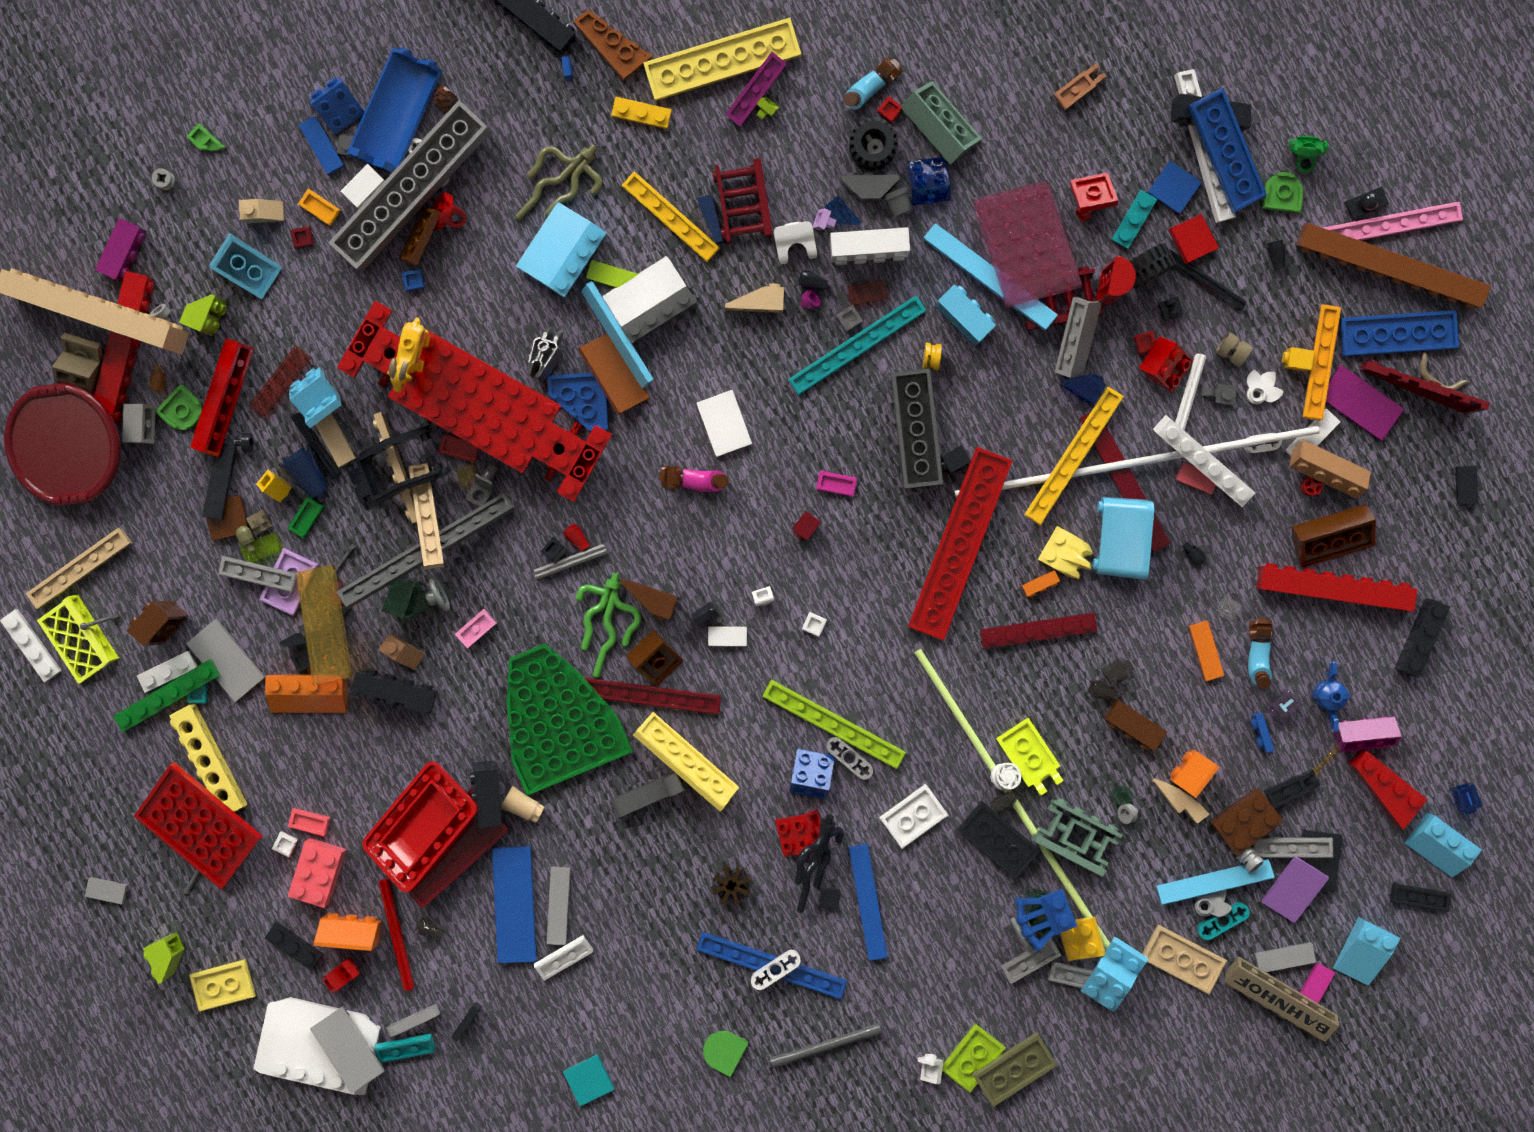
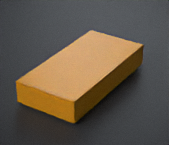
M310 189L306 191L298 203L299 206L329 226H332L341 212L340 209Z

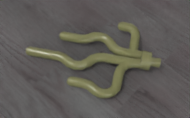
M593 144L588 149L584 147L577 156L572 158L564 155L556 147L548 146L540 150L535 165L527 173L528 179H533L541 170L544 159L548 154H553L558 160L568 166L559 176L544 178L536 184L533 196L516 214V220L521 221L541 198L542 189L545 186L561 184L571 173L570 192L559 196L545 211L547 217L557 202L563 204L576 197L579 190V176L583 171L595 181V185L590 190V194L595 196L602 188L603 182L600 175L589 165L596 158L593 154L598 148Z

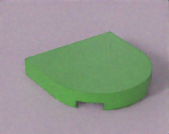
M1280 172L1273 175L1264 186L1267 196L1262 199L1261 209L1300 214L1304 193L1303 185L1292 173Z
M180 384L155 412L171 427L178 430H188L198 424L202 405L194 394L183 384Z
M729 1031L713 1033L704 1043V1058L712 1068L731 1077L748 1045V1041Z

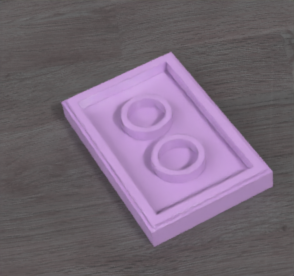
M283 548L274 568L298 574L295 590L292 593L265 586L259 600L295 616L319 564Z

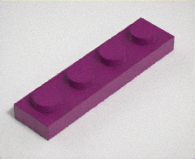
M771 52L725 115L741 127L787 63Z

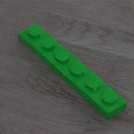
M212 659L207 660L113 717L122 733L126 732L221 675Z

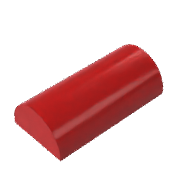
M1116 256L1102 269L1095 300L1101 302V306L1106 307L1113 304L1133 287L1136 273L1129 260Z

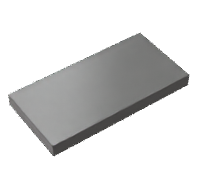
M218 619L212 621L186 643L202 663L212 659L221 675L216 680L234 702L240 700L265 679V675Z
M344 1006L310 1028L351 1094L385 1071Z

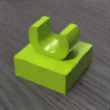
M763 96L757 103L761 109L756 115L763 120L767 114L773 116L780 107L766 96Z

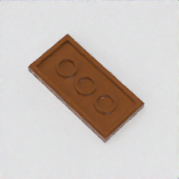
M608 334L578 348V351L617 415L650 398L645 388H641Z

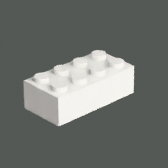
M909 228L830 233L831 263L835 262L836 265H846L847 261H855V264H864L866 260H874L875 263L885 262V259L893 258V261L905 260L904 257H908L910 252Z

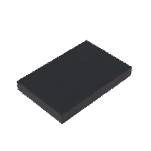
M1302 829L1301 838H1333V858L1300 859L1328 876L1329 879L1321 890L1335 892L1342 834Z

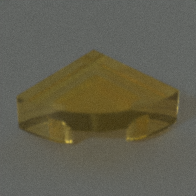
M473 462L455 470L463 488L468 486L472 482V478H474L475 466Z

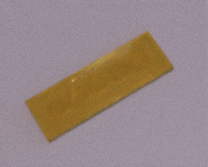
M331 564L296 572L313 685L352 678L341 603L336 593L339 590L335 565Z

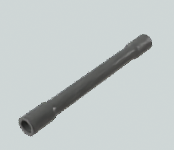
M876 1023L842 1036L770 1057V1061L774 1069L811 1055L883 1033L880 1023Z

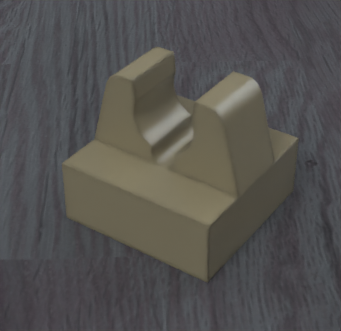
M261 510L246 518L255 535H259L274 527L265 510Z

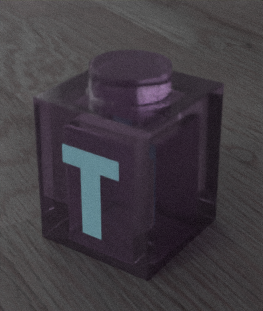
M1283 689L1267 703L1270 707L1268 709L1275 718L1279 717L1280 719L1287 718L1302 705L1288 689Z

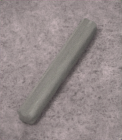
M601 544L561 559L556 564L553 562L534 570V575L536 579L546 577L605 555L607 550Z

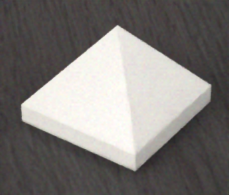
M770 586L752 592L756 606H765L774 601Z

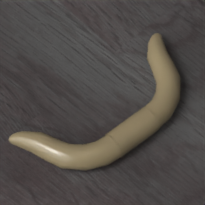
M1425 351L1422 352L1419 370L1420 375L1425 381H1436L1443 387L1455 390L1468 383L1467 380H1461L1452 386H1446L1432 377L1427 371V354Z

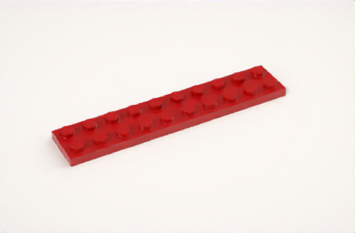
M979 447L975 448L908 627L942 640L945 639L1013 460Z

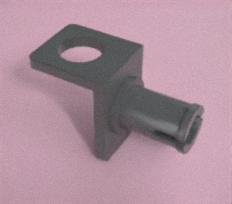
M489 463L482 476L475 475V484L466 497L467 501L478 507L487 502L493 492L492 480L499 471L496 465ZM481 491L484 493V499L476 501L473 498V494Z

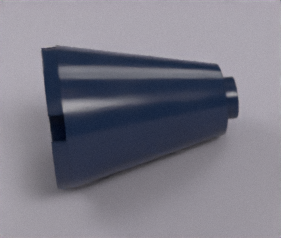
M308 444L305 446L307 450L301 448L283 461L284 465L280 462L277 464V467L311 498L316 497L318 499L327 493L325 489L328 486L314 452Z

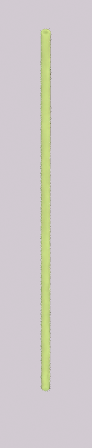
M921 649L914 652L983 761L989 770L992 771L996 766L923 651ZM1003 790L1032 836L1034 833L1036 834V827L1012 790ZM1037 844L1084 918L1093 917L1052 852ZM1098 925L1104 949L1106 950L1110 943Z

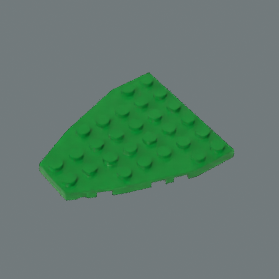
M546 643L509 658L506 703L510 730L511 760L526 795L535 793L633 752L619 716L581 673Z

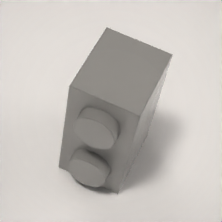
M124 404L122 442L154 444L155 406Z

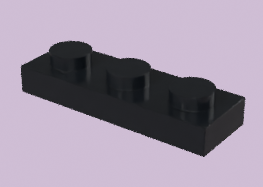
M277 921L264 938L311 971L324 954Z

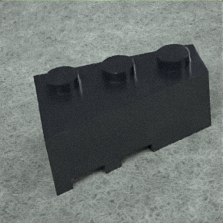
M496 761L473 762V773H470L471 785L474 784L475 792H471V796L478 805V812L473 822H477L478 828L502 826Z

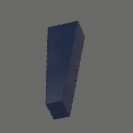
M712 194L698 197V204L715 243H723Z

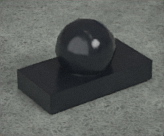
M1382 186L1344 202L1351 220L1389 205Z

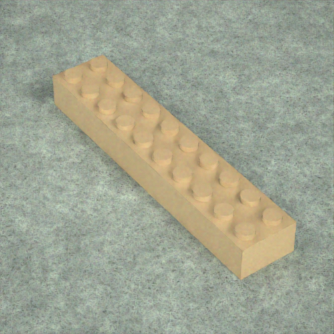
M12 268L10 272L1 269V294L181 355L183 353L189 336L188 332L182 330L183 326Z

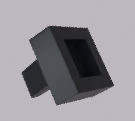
M1178 296L1158 303L1164 321L1184 315Z

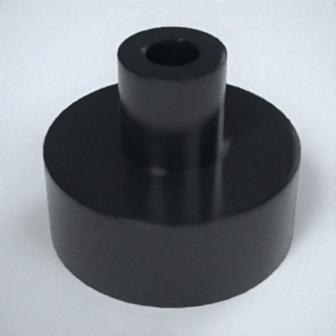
M243 433L241 439H235V446H241L242 452H252L254 448L253 434Z

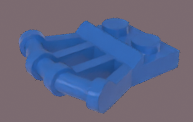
M1062 888L1039 898H1015V904L1017 905L1016 922L1021 926L1022 937H1025L1033 945V949L1036 952L1041 950L1054 935H1059L1064 931L1077 927ZM1026 904H1041L1042 908L1025 914ZM1045 914L1046 921L1029 927L1028 920ZM1049 926L1051 928L1040 940L1033 935L1034 932Z

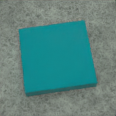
M598 1054L563 1071L579 1106L615 1089Z

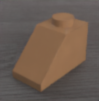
M395 633L389 634L379 648V651L394 661L413 670L417 668L425 656V653Z

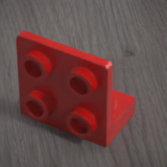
M818 809L811 810L802 815L775 820L785 857L799 855L803 848L816 841L820 833L819 826L821 822Z

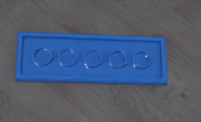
M1220 88L1188 105L1231 212L1235 213L1267 196L1224 88Z
M1457 310L1339 319L1342 357L1459 349Z
M531 846L492 848L498 963L536 962Z

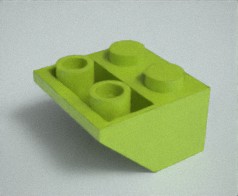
M211 294L186 305L179 323L213 336L219 329L221 315L223 316L226 312L227 301Z
M177 932L158 939L143 948L144 958L149 962L152 969V977L157 980L158 984L175 974L183 954L184 947Z

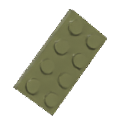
M1036 1032L972 1074L994 1107L1056 1067L1057 1064Z

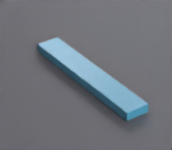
M594 283L586 284L581 291L641 388L648 386L653 381L650 372Z
M1269 859L1264 860V863L1252 873L1245 869L1246 865H1241L1157 885L1156 890L1161 906L1274 879Z

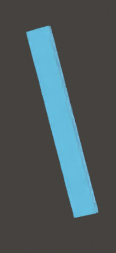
M936 223L924 236V241L1044 331L1048 329L1058 316V314Z

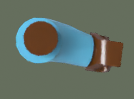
M886 57L874 68L878 73L872 71L855 83L844 96L846 106L853 110L860 109L886 84L883 81L884 79L889 84L896 80L902 73L900 64L896 59Z
M1262 617L1249 622V638L1253 641L1248 659V674L1251 681L1260 689H1267L1271 685L1272 672L1269 664L1271 642L1266 640H1272V620Z

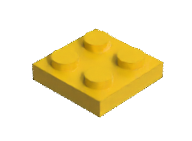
M1095 917L1075 919L1077 927L1060 933L1068 961L1101 957L1106 954Z

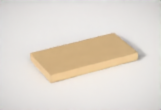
M1159 924L1156 926L1142 953L1148 957V963L1209 995L1227 962L1226 959Z

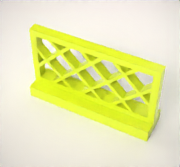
M79 595L66 597L62 600L61 604L37 620L78 684H81L108 664L119 659L97 624L88 627L86 630L79 629V634L71 633L72 623L77 624L80 628L81 623L87 624L95 621ZM65 606L69 611L68 618L61 617V610ZM54 618V628H49L45 620ZM60 620L68 622L66 631L59 630ZM58 633L66 635L64 644L58 642ZM70 636L78 638L77 647L69 646ZM83 639L88 640L90 643L89 650L81 649ZM68 649L76 651L75 660H71L67 656ZM81 652L88 654L87 663L79 662ZM93 655L100 658L102 662L100 665H92ZM79 665L86 667V674L83 677L78 672Z

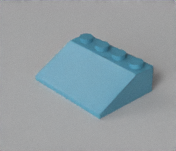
M557 202L516 267L565 298L607 232Z

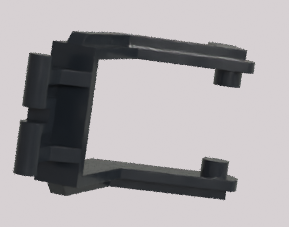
M431 421L422 423L417 429L382 440L359 454V457L355 459L358 465L357 468H354V466L346 468L352 484H357V487L354 489L360 504L368 502L366 498L368 496L371 497L372 502H385L407 489L440 479L450 472L449 467H442V464L439 463L432 466L434 470L432 472L402 481L384 490L372 465L373 457L390 447L417 438H421L422 442L430 440V434L433 432L432 428H429L432 425Z

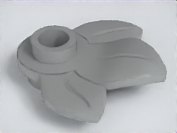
M1226 890L1199 896L1195 903L1196 912L1203 917L1210 916L1211 914L1217 917L1224 916L1231 911L1232 907L1224 902ZM1203 903L1207 904L1208 910H1202L1201 905Z

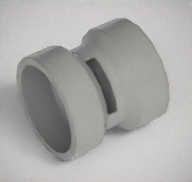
M1251 846L1236 857L1240 863L1246 865L1245 869L1249 873L1254 872L1264 863L1260 856H1256L1255 850Z

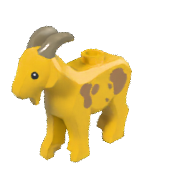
M418 317L412 323H405L400 337L397 357L391 360L389 371L387 372L395 392L400 393L406 382L412 380V377L409 375L410 373L415 371L422 372L424 362L419 357L422 347H428L430 336L428 331L420 325V318Z

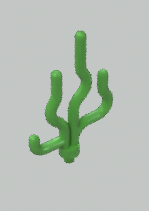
M614 572L611 579L606 580L604 588L586 584L578 589L575 597L577 602H581L586 592L602 596L599 604L590 608L584 616L585 634L581 644L582 651L588 650L592 638V617L606 607L603 623L609 634V639L599 651L593 672L594 678L600 677L607 652L616 642V631L611 624L614 607L631 613L634 616L633 623L624 634L623 647L629 646L633 633L639 628L642 621L641 613L636 607L624 604L619 600L618 594L621 582L618 580L620 574Z

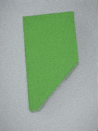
M200 123L186 136L201 151H224L226 149Z

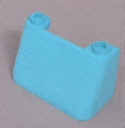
M1101 497V501H1098L1097 512L1102 517L1100 551L1097 558L1093 559V570H1095L1096 574L1147 579L1150 565L1154 503L1143 499Z

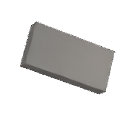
M90 877L85 897L124 904L128 885Z

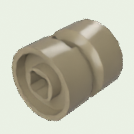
M1229 332L1223 338L1215 353L1224 359L1228 357L1230 363L1240 367L1249 356L1253 346L1245 341L1240 342L1238 336Z

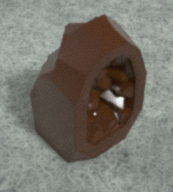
M444 85L438 88L435 93L434 104L443 113H448L459 101Z

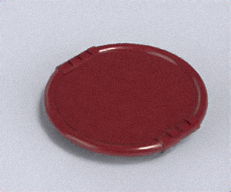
M68 382L32 387L17 400L6 421L4 446L8 463L20 484L36 498L56 507L91 503L107 490L115 478L121 454L119 434L115 422L106 407L88 391Z

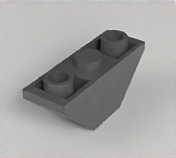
M850 172L845 173V176H841V184L860 202H880L884 195L888 194L899 182V175H895L894 172H885L883 175H876L874 172L857 175V173Z

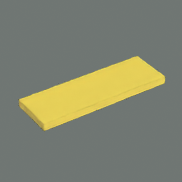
M654 712L633 734L634 737L719 811L726 806L739 787Z

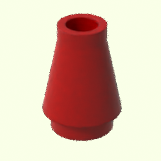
M575 523L562 532L565 535L564 538L581 552L590 545L580 526H577Z

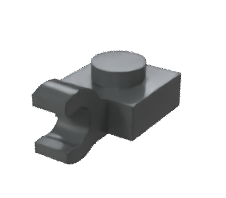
M1216 384L1215 388L1205 387L1202 388L1201 396L1214 397L1213 403L1233 406L1235 404L1237 386Z

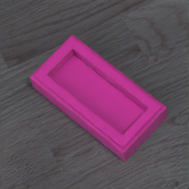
M820 471L816 490L854 497L857 478Z
M1316 962L1300 993L1319 1003L1335 972Z

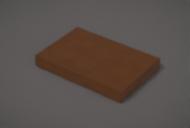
M424 207L421 209L399 260L418 265L441 212Z

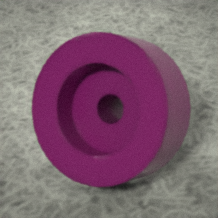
M808 290L802 294L800 305L803 309L814 310L820 306V298L813 290Z

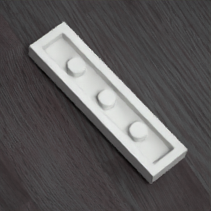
M15 609L0 620L43 682L49 681L62 671L18 609Z

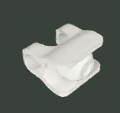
M794 222L774 229L778 259L781 265L788 263V249L795 243H800L805 247L809 259L817 258L814 232L810 222Z

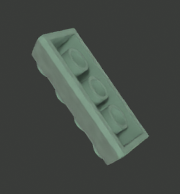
M933 81L914 91L900 106L905 115L916 124L918 130L929 139L931 145L942 154L943 159L948 161L950 165L982 140L979 134Z

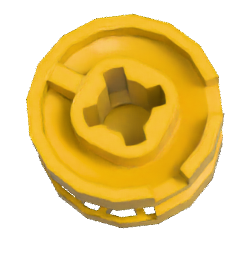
M925 343L923 369L933 368L935 371L939 370L942 344L936 343V345H931V343Z

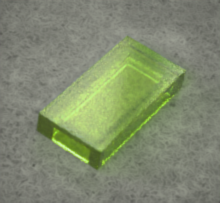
M276 532L253 541L255 550L249 553L245 545L240 547L245 561L252 563L283 550Z

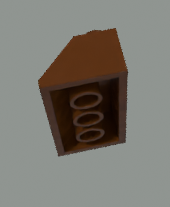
M1364 504L1292 526V541L1300 567H1306L1375 546L1376 519L1368 506Z

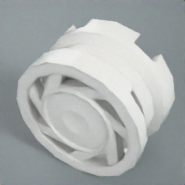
M1013 763L998 764L991 771V782L999 790L1014 789L1021 782V772Z

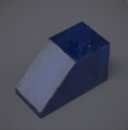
M1088 374L1064 379L1059 385L1089 405H1093L1107 384L1097 374Z

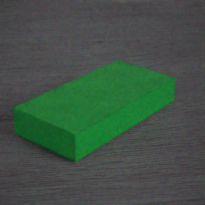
M307 496L287 529L305 539L325 506Z

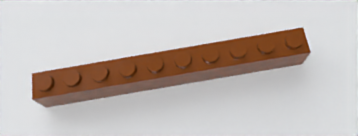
M1310 223L1303 224L1296 242V246L1301 247L1300 251L1309 254L1312 251L1317 252L1320 258L1329 260L1331 257L1337 259L1336 263L1348 266L1349 263L1355 265V270L1365 273L1366 270H1370L1373 272V276L1382 279L1385 276L1392 278L1391 282L1402 285L1403 282L1408 283L1411 289L1420 291L1421 288L1428 290L1427 294L1434 297H1439V294L1446 296L1445 300L1452 303L1461 301L1464 303V307L1473 310L1476 307L1483 308L1492 286Z

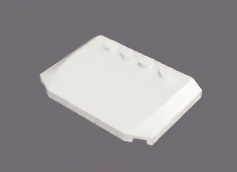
M292 997L268 1003L253 1069L261 1074L351 1094L310 1030L311 1027L339 1008ZM347 1010L375 1054L374 1047L378 1043L381 1027L376 1026L365 1014ZM368 1083L360 1087L352 1094L365 1095L367 1092Z

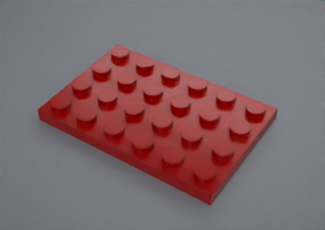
M175 762L168 766L133 816L221 890L227 885L262 838L258 831Z

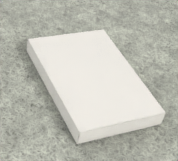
M733 390L697 402L716 457L752 444Z
M924 784L879 818L903 849L946 818L948 814L928 786Z

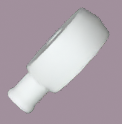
M870 134L865 136L868 142L866 145L868 153L876 154L884 149V145L880 140L872 139Z

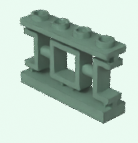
M1051 799V804L1047 810L1055 813L1048 829L1045 830L1038 827L1036 834H1033L1031 840L1103 877L1108 862L1101 859V856L1108 842L1118 845V840L1123 835L1118 833V828L1110 824L1108 827L1101 824L1103 820L1093 815L1091 818L1085 816L1084 810L1078 807L1074 809L1068 807L1069 803L1063 799ZM1057 806L1079 817V819L1076 820L1070 817L1067 825L1060 823L1059 820L1063 813L1056 809ZM1074 824L1089 831L1081 848L1067 841ZM1091 824L1112 834V838L1104 835L1100 843L1093 840L1097 830L1091 828ZM1055 829L1063 832L1059 842L1065 844V847L1063 848L1049 841L1043 835L1051 837ZM1089 846L1096 849L1092 859L1099 862V864L1096 865L1076 855L1077 852L1085 855Z

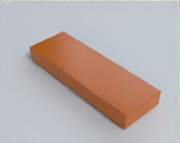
M1208 620L1189 625L1204 681L1224 676Z

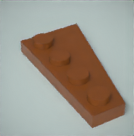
M588 9L573 20L575 27L623 81L641 68L644 62L649 61L653 57L652 54L639 48V45L625 38L621 32L608 26V23Z

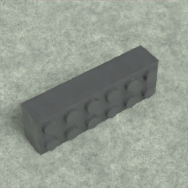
M930 369L891 373L890 378L903 489L942 485L943 478Z

